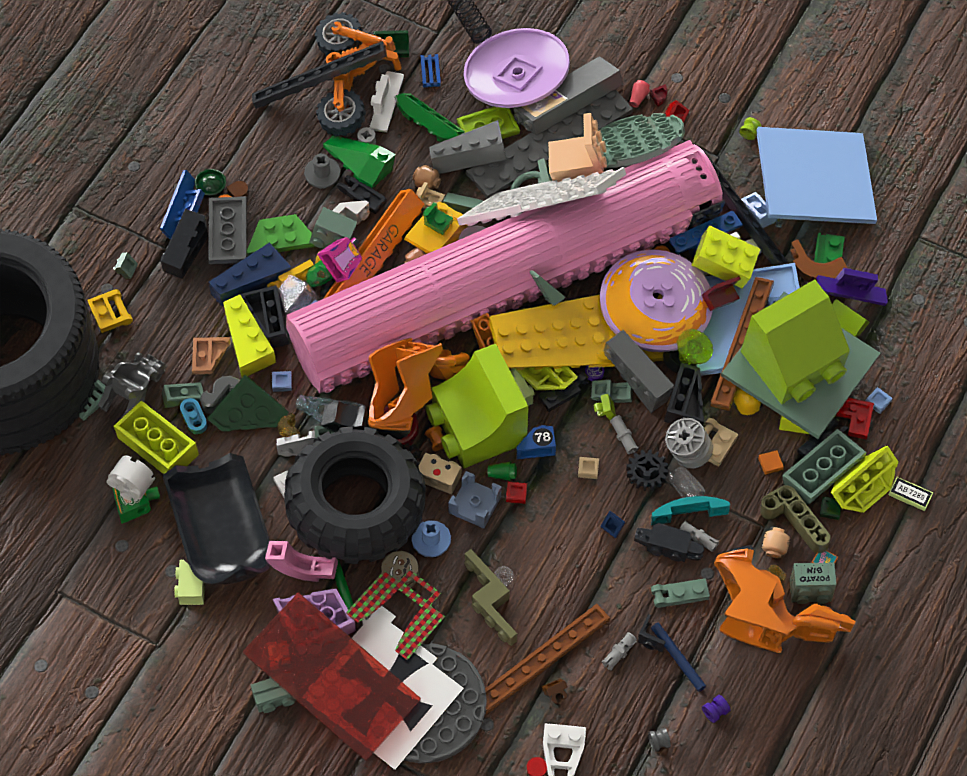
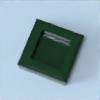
M822 497L819 517L839 520L841 507L836 499Z

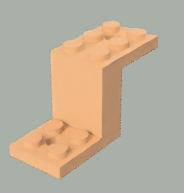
M591 113L584 114V137L549 142V174L552 181L557 180L560 182L564 178L570 177L572 180L577 178V176L584 175L586 177L596 172L601 174L604 172V168L607 167L606 157L604 156L606 143L602 141V133L598 131L597 120L593 119Z

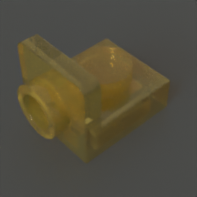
M293 413L282 417L278 423L279 434L283 437L300 435L294 426L296 420Z

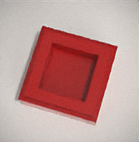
M508 482L506 502L525 504L527 483Z

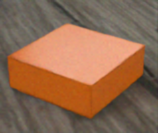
M777 450L761 454L758 457L765 475L781 471L784 468Z

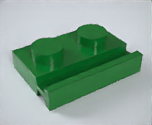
M818 233L814 262L828 263L842 257L845 237L830 234L821 235V233Z

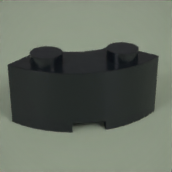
M340 401L324 406L321 426L333 432H338L339 428L351 426L353 430H364L365 427L372 428L368 424L370 407L366 405L351 406Z

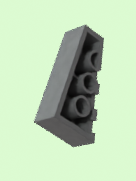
M624 330L606 342L603 350L605 356L612 361L650 413H653L668 401L674 385Z

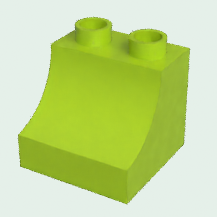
M496 343L475 351L470 361L461 371L447 381L432 387V403L425 406L427 416L432 426L442 425L446 433L445 436L441 437L444 451L449 459L457 456L463 469L517 448L520 442L527 436L528 404Z

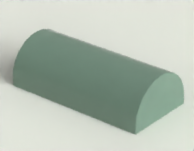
M837 429L783 474V482L785 485L793 487L806 505H808L866 456V451Z

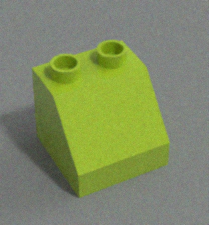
M815 279L752 315L741 348V353L781 405L792 398L797 403L803 402L815 392L816 388L814 385L824 379L828 384H833L842 378L847 372L844 365L850 352L830 298Z

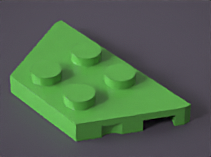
M294 214L259 220L247 254L248 256L269 242L278 252L316 246L309 243L312 235L311 231Z

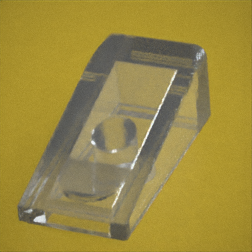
M683 465L668 473L667 478L683 498L705 496L706 490Z

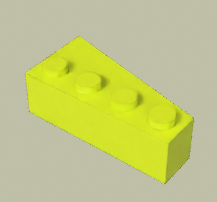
M241 295L223 302L241 377L244 375L249 376L276 363L273 348Z

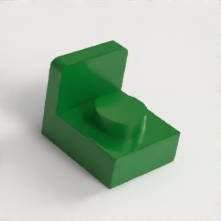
M435 202L424 210V225L442 235L453 223V218L438 210L437 203Z

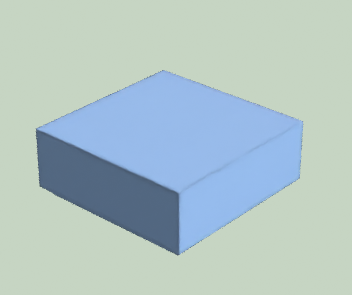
M291 371L272 372L273 392L292 391Z
M877 387L865 401L874 403L873 409L880 414L892 402L893 398Z

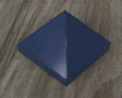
M609 511L600 527L614 538H617L626 522Z

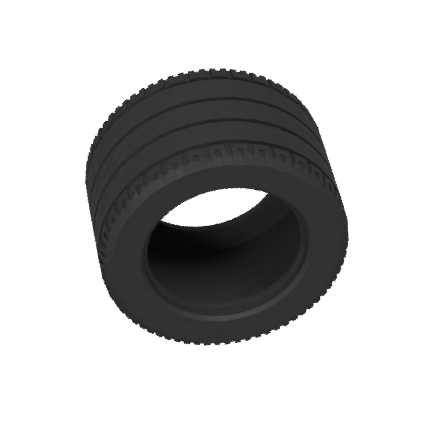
M0 229V316L13 315L25 317L39 323L44 329L39 339L28 352L17 360L0 367V456H5L6 453H9V455L13 454V452L21 453L22 450L26 449L27 451L31 447H39V444H44L46 440H52L55 435L61 434L62 430L65 431L68 425H71L74 422L73 420L79 417V413L83 412L85 405H88V397H92V392L95 388L94 383L99 375L98 344L84 292L75 271L69 262L45 241L42 242L38 238L35 239L32 235L27 236L26 233L20 234L15 230L11 232L8 229H5V231Z

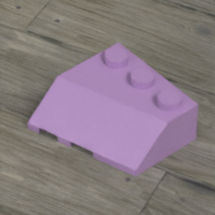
M337 589L312 592L310 595L304 596L294 595L286 599H273L281 621L301 658L356 631L355 621L346 614L348 609Z

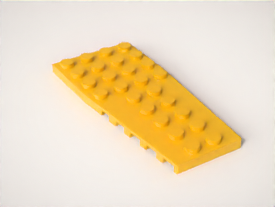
M600 295L559 302L555 306L549 304L492 315L489 318L494 344L496 343L508 368H516L517 370L535 368V370L543 367L561 369L562 366H571V368H580V366L589 365V368L615 366L605 356L603 351L606 342L616 334L611 330L603 317ZM642 350L652 362L664 361L663 352Z

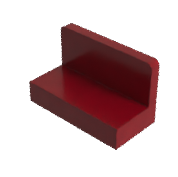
M740 276L716 284L702 294L710 311L740 299L733 287L734 284L741 280Z

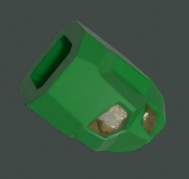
M321 260L312 266L306 274V282L310 287H319L333 278Z

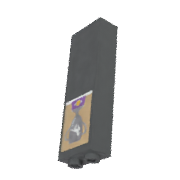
M599 56L568 74L560 87L546 98L530 105L514 107V119L528 131L538 135L623 85L620 70Z

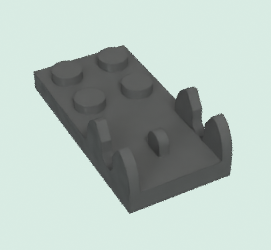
M246 196L209 198V264L239 263L247 257L248 210Z

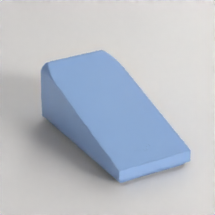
M756 192L741 199L762 228L776 222V218H768L766 202Z

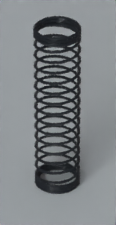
M447 0L473 43L480 44L491 37L492 29L487 25V21L482 17L474 1L465 0L463 3L456 5L460 0ZM470 2V3H469L467 6H465L464 8L459 9L460 6L463 5L464 3ZM472 6L468 11L461 13L465 8ZM475 10L469 16L464 17L469 11ZM477 14L473 19L466 21L470 16ZM480 18L474 24L469 25L474 19ZM479 22H482L478 27L472 29L474 25H476ZM484 29H488L487 32L479 37H474L476 34L482 32Z

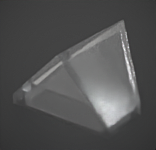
M291 274L278 288L285 313L297 311L311 305L314 300L319 299L308 283Z

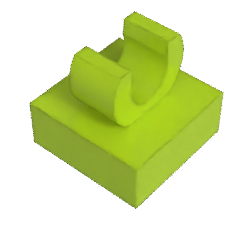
M609 394L601 395L602 403L594 404V411L597 412L598 417L606 415L611 420L616 416L614 402Z

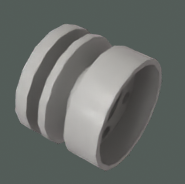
M683 418L670 425L666 432V445L681 466L697 468L708 462L712 456L713 444L699 421L693 418Z

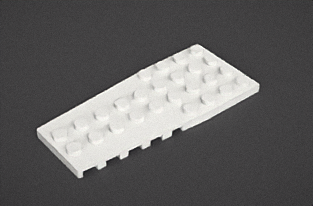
M622 167L616 171L611 169L601 174L598 172L592 173L586 177L580 175L572 180L570 177L564 178L560 182L554 180L497 192L457 218L459 226L465 224L473 226L479 221L487 223L494 218L496 220L504 219L507 215L516 217L524 211L605 193L607 191L606 188L615 186L616 181L626 175V171Z

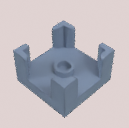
M466 471L462 477V487L456 498L452 496L449 501V514L485 528L501 499V486L492 483V489L476 483L475 475Z

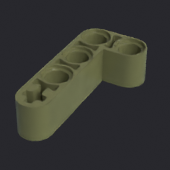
M784 485L763 497L760 513L765 519H773L784 514L814 553H823L828 550L830 542L828 531L793 487Z

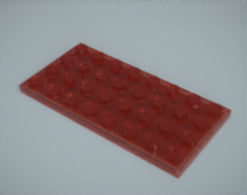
M299 592L243 651V654L365 761L371 757L421 701V698Z

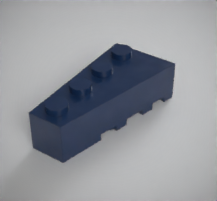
M269 242L209 281L210 292L218 303L224 306L223 302L233 297L267 287L270 282L279 280L278 276L288 272L292 267Z

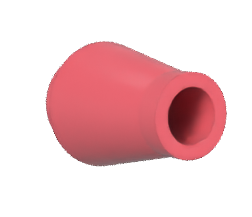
M637 80L633 84L629 101L630 106L638 108L650 92V85L647 82Z

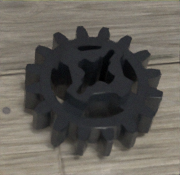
M641 450V455L634 453V457L629 458L626 467L627 478H630L631 484L637 483V489L643 486L644 491L647 490V487L654 491L655 485L660 488L662 482H666V476L669 473L668 463H664V456L658 457L659 452L652 454L651 450L648 453Z

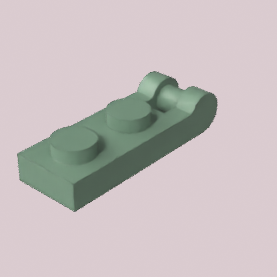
M706 578L666 585L656 584L651 587V592L655 596L654 605L657 608L710 599ZM667 593L668 597L665 598L662 594Z

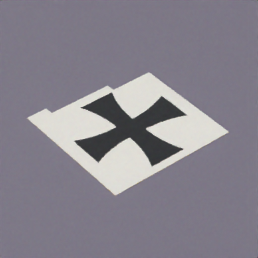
M381 606L317 677L302 697L388 765L396 769L464 688L435 667L433 663L437 657L421 645L408 660L398 654L395 649L404 632L391 623L396 616Z

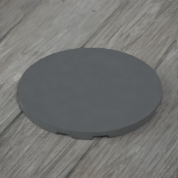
M430 643L421 644V646L437 657L433 665L464 689L405 757V761L414 763L438 762L458 754L476 737L486 714V691L476 667L460 652H456L444 645Z

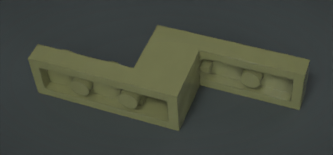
M470 549L465 553L464 564L470 572L474 571L479 582L484 586L472 595V608L477 614L481 613L484 616L486 624L490 628L494 627L498 632L499 638L504 643L507 642L512 646L517 642V633L496 611L498 607L509 600L510 591Z

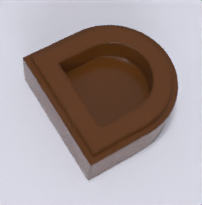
M236 181L226 187L232 197L248 196V185L243 181Z

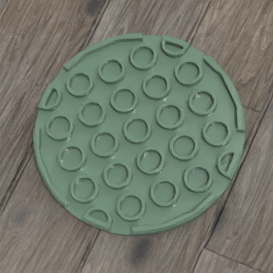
M653 113L649 117L643 116V114L627 117L602 127L600 130L602 141L606 143V152H604L607 161L606 168L637 164L670 150L681 141L685 134L683 121L674 115L667 117L665 113Z

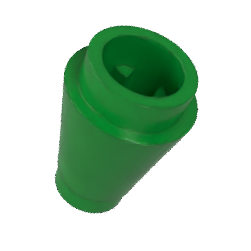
M510 461L488 465V477L509 481L516 479V463Z

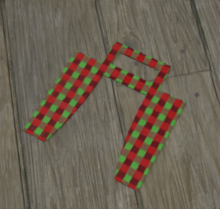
M410 569L399 582L383 571L346 614L358 623L380 608L397 590L401 591L422 607L404 631L395 649L398 654L408 660L445 618L444 615L431 606L441 593ZM410 577L432 593L428 600H425L405 585Z

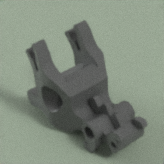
M137 352L133 363H118L102 379V383L106 387L98 406L107 412L113 399L119 394L129 400L128 407L121 417L122 419L140 401H145L149 381L158 382L166 371V364L157 360L150 354L144 358L142 353Z

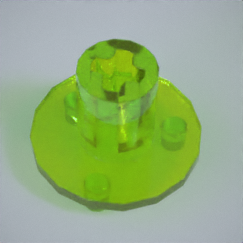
M689 329L678 337L677 348L679 359L682 363L688 365L692 363L703 364L712 357L713 344L703 332Z

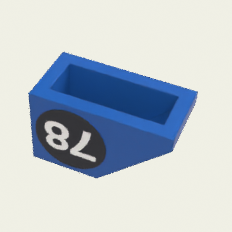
M541 425L533 428L517 446V459L554 456L556 444L553 426Z

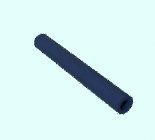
M659 622L651 627L652 631L659 639L666 641L665 648L696 690L700 692L705 689V683Z

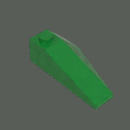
M334 135L323 144V147L335 159H340L344 163V168L350 169L354 173V177L358 181L371 188L393 170L396 154L381 146Z

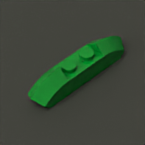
M402 93L394 96L396 104L404 117L409 121L414 119L413 121L416 124L425 126L429 133L436 135L437 141L440 143L465 133L464 130L411 93Z

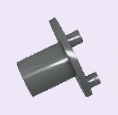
M320 153L308 162L304 175L310 185L322 189L334 185L340 178L341 171L339 164L335 160L329 158L326 154Z

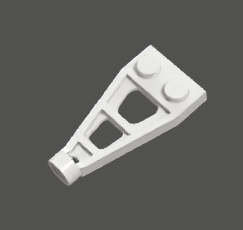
M545 723L543 750L548 776H554L555 768L567 769V776H575L584 751L586 727ZM554 748H571L573 753L568 762L556 761Z

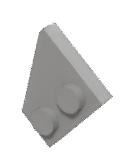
M309 431V435L300 438L299 434L277 439L278 455L285 457L298 455L305 446L314 443L316 438L315 431Z

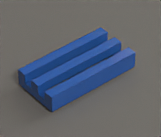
M435 54V57L420 55L423 88L441 86L438 54ZM425 62H428L430 83H426ZM432 62H435L437 82H433Z

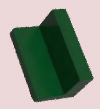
M408 30L373 32V35L384 40L388 36L392 37L396 48L393 52H396L399 58L409 57Z

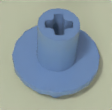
M429 520L422 522L412 535L414 549L425 557L442 555L447 551L451 543L449 529L438 521Z

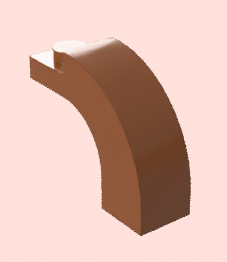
M798 239L791 242L792 249L790 252L794 259L793 263H795L796 271L807 282H811L814 279L817 281L818 275L836 278L843 268L848 269L842 257L828 263H817L806 255Z

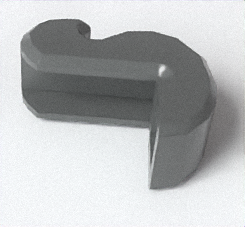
M222 376L217 379L213 384V392L209 393L206 390L200 397L203 411L211 414L240 379L233 376Z

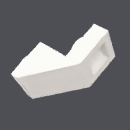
M369 202L339 203L332 211L357 221L358 225L369 216Z

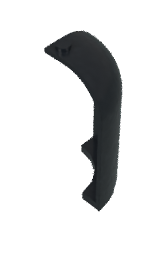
M228 453L218 460L209 462V466L205 468H198V465L189 467L176 465L162 476L188 563L198 579L210 584H232L251 579L270 568L271 565L265 559L270 539L243 456Z

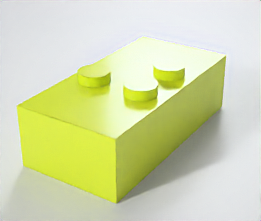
M140 401L114 425L118 439L163 474L176 465L188 466L199 455L196 443L143 401Z

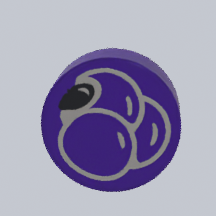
M587 365L585 373L589 377L588 380H601L604 376V367L589 368V365Z

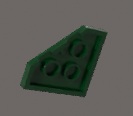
M244 375L207 419L221 431L277 427L288 415L289 411L248 376Z

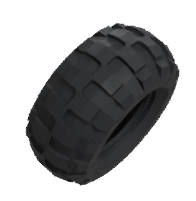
M352 426L342 427L336 433L330 434L328 431L314 439L312 445L308 444L295 457L294 465L288 469L285 479L284 502L286 515L290 526L297 531L298 538L311 549L316 548L319 555L330 560L332 557L342 559L347 564H358V561L361 560L373 562L383 559L388 552H396L407 543L408 537L416 532L425 509L426 486L424 475L419 470V463L410 451H407V449L403 450L401 442L390 435L386 437L380 435L376 429L365 427L364 430H353ZM349 475H361L376 481L384 489L387 496L375 510L361 515H349L334 509L326 501L323 494L335 480Z

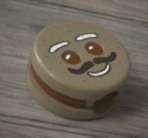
M392 552L382 562V572L385 571L398 582L409 569L419 576L417 560L408 552ZM410 577L405 585L411 588L416 581Z

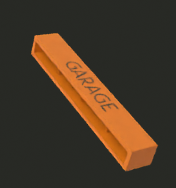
M412 189L402 190L398 193L358 249L362 260L348 280L335 281L324 298L371 279L381 270L386 258L391 256L394 247L401 242L403 234L411 228L413 220L420 215L421 209L425 205Z

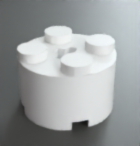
M122 456L109 474L106 482L109 486L119 490L121 496L128 501L132 498L141 499L155 480V477L152 478L153 472L141 461L133 462L130 460L132 457Z

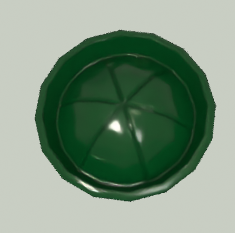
M207 169L196 176L194 181L197 190L201 189L205 193L204 197L215 198L223 192L226 185V177L219 170Z

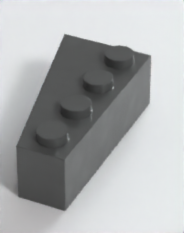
M498 120L429 147L433 168L438 170L439 174L506 160Z

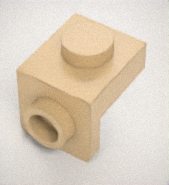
M426 182L416 192V195L425 204L423 208L430 207L433 202L438 203L440 201L443 203L445 198L444 194L428 189V183Z

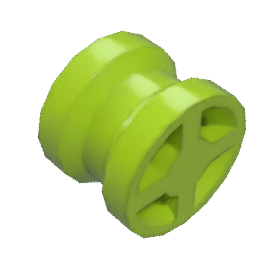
M746 118L744 125L739 130L740 135L747 140H754L757 136V128L762 127L761 123L754 118Z

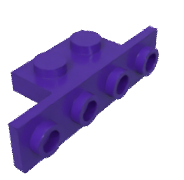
M843 268L836 278L817 276V282L826 294L884 306L888 303L886 289L875 287V284L878 282L877 274Z

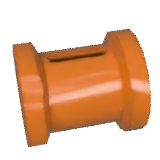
M433 426L429 428L425 434L432 443L433 451L443 449L441 427Z

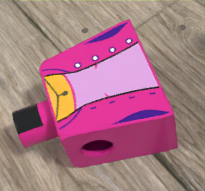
M346 237L336 240L317 254L336 282L348 280L362 260V256L357 250L360 247V242L356 238L350 240Z

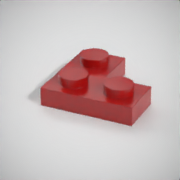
M853 398L847 399L836 416L851 419L848 436L867 440L874 403Z

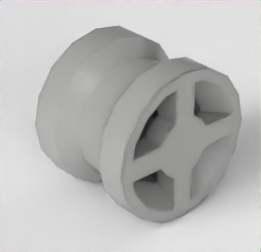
M365 127L358 131V141L376 145L373 129Z

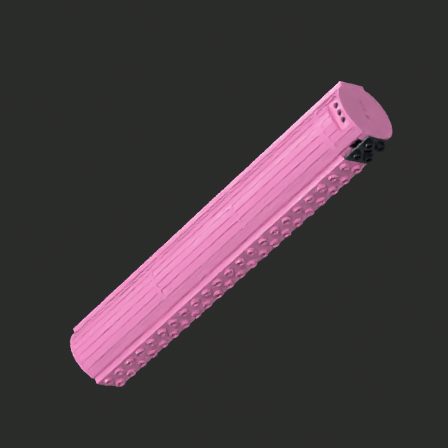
M691 140L686 141L659 156L624 168L626 175L616 181L615 186L606 188L607 191L605 193L525 211L516 217L506 219L287 315L286 329L297 358L308 379L317 388L319 394L322 392L328 393L340 384L347 385L358 376L362 378L372 371L369 355L382 347L406 338H412V342L434 346L439 340L444 338L447 340L455 336V333L470 330L472 328L471 320L486 313L489 316L506 313L509 309L515 310L520 308L527 301H536L543 294L532 278L531 270L536 272L555 289L561 286L565 288L577 279L583 280L593 272L599 273L606 266L611 264L613 266L617 261L629 254L650 250L658 243L664 244L671 237L719 217L726 201H722V188L712 163L697 145H693Z

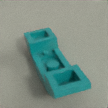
M707 496L677 499L659 507L652 513L651 526L658 523H671L672 515L708 510L709 517L729 514L730 502Z

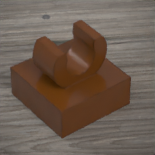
M559 678L542 686L544 694L550 696V700L553 703H557V693H560L563 699L567 698L564 689L568 687L563 679Z

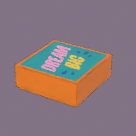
M827 550L823 553L817 552L811 563H834L835 565L838 556Z

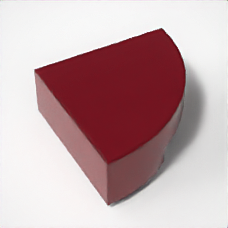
M666 84L651 89L649 92L657 107L662 105L667 98Z

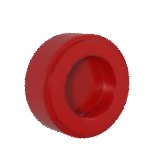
M540 757L530 759L527 763L528 775L545 776L547 774L546 761Z

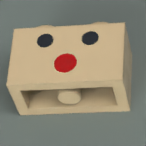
M428 453L424 454L419 464V470L424 475L426 485L452 495L461 477V466L456 462L443 460L436 454L430 455Z

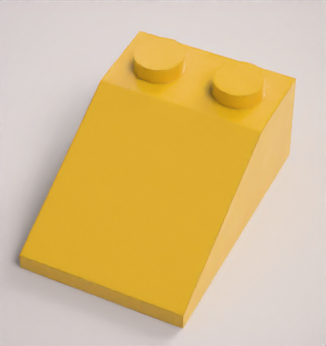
M440 201L437 203L438 210L453 218V223L442 235L424 225V216H422L404 239L427 254L458 241L461 232L467 228V224L459 226L457 218L463 214Z

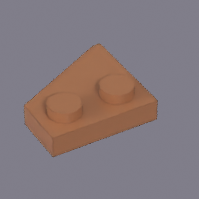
M230 337L193 338V375L213 373L230 345Z

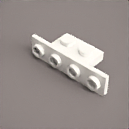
M387 71L386 75L382 74L380 81H377L375 87L377 92L371 99L374 114L369 127L374 131L387 133L396 105L394 96L400 92L404 74Z

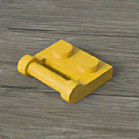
M118 289L87 300L101 333L121 325H129L133 322L132 316L128 314L122 302V295ZM111 300L115 302L121 315L116 318L109 304Z

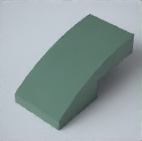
M611 380L592 381L591 398L592 400L601 401V395L609 394L615 403L632 402L633 389L627 382L612 383Z

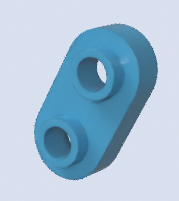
M192 398L182 401L180 410L189 431L193 434L203 433L207 428V421L198 401Z

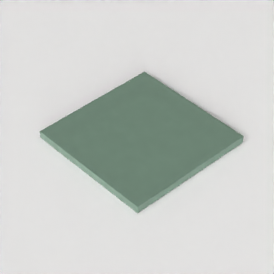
M783 292L778 300L782 299L783 297L789 294ZM842 329L850 349L844 365L847 372L833 384H828L825 379L815 384V392L800 403H797L792 398L781 405L741 353V348L723 370L721 376L819 439L880 356V352Z

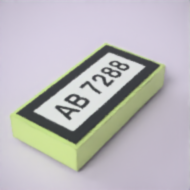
M899 477L896 478L889 492V496L923 511L926 510L933 495V492Z

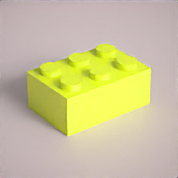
M709 226L701 236L691 266L724 281L740 276L741 280L734 285L742 289L751 278L760 248Z

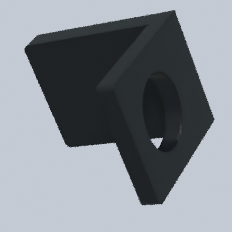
M648 614L639 632L638 642L650 650L655 649L663 652L666 641L646 633L651 620V615Z

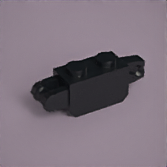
M659 523L653 525L652 529L637 528L634 541L646 546L647 551L655 556L662 555L676 562H685L686 558L697 561L703 558L704 546L691 541L692 536L687 531Z

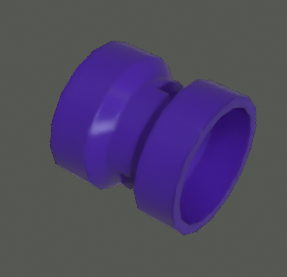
M717 695L711 703H706L702 706L703 713L712 723L717 722L721 715L731 712L729 704L721 695Z

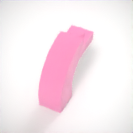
M269 541L265 557L266 561L279 572L293 578L312 582H319V578L334 579L338 560L335 557H332L330 560L326 557H313L299 553L292 548L288 541Z

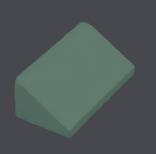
M447 193L443 200V203L447 204L448 207L460 213H466L483 202V200L453 193Z

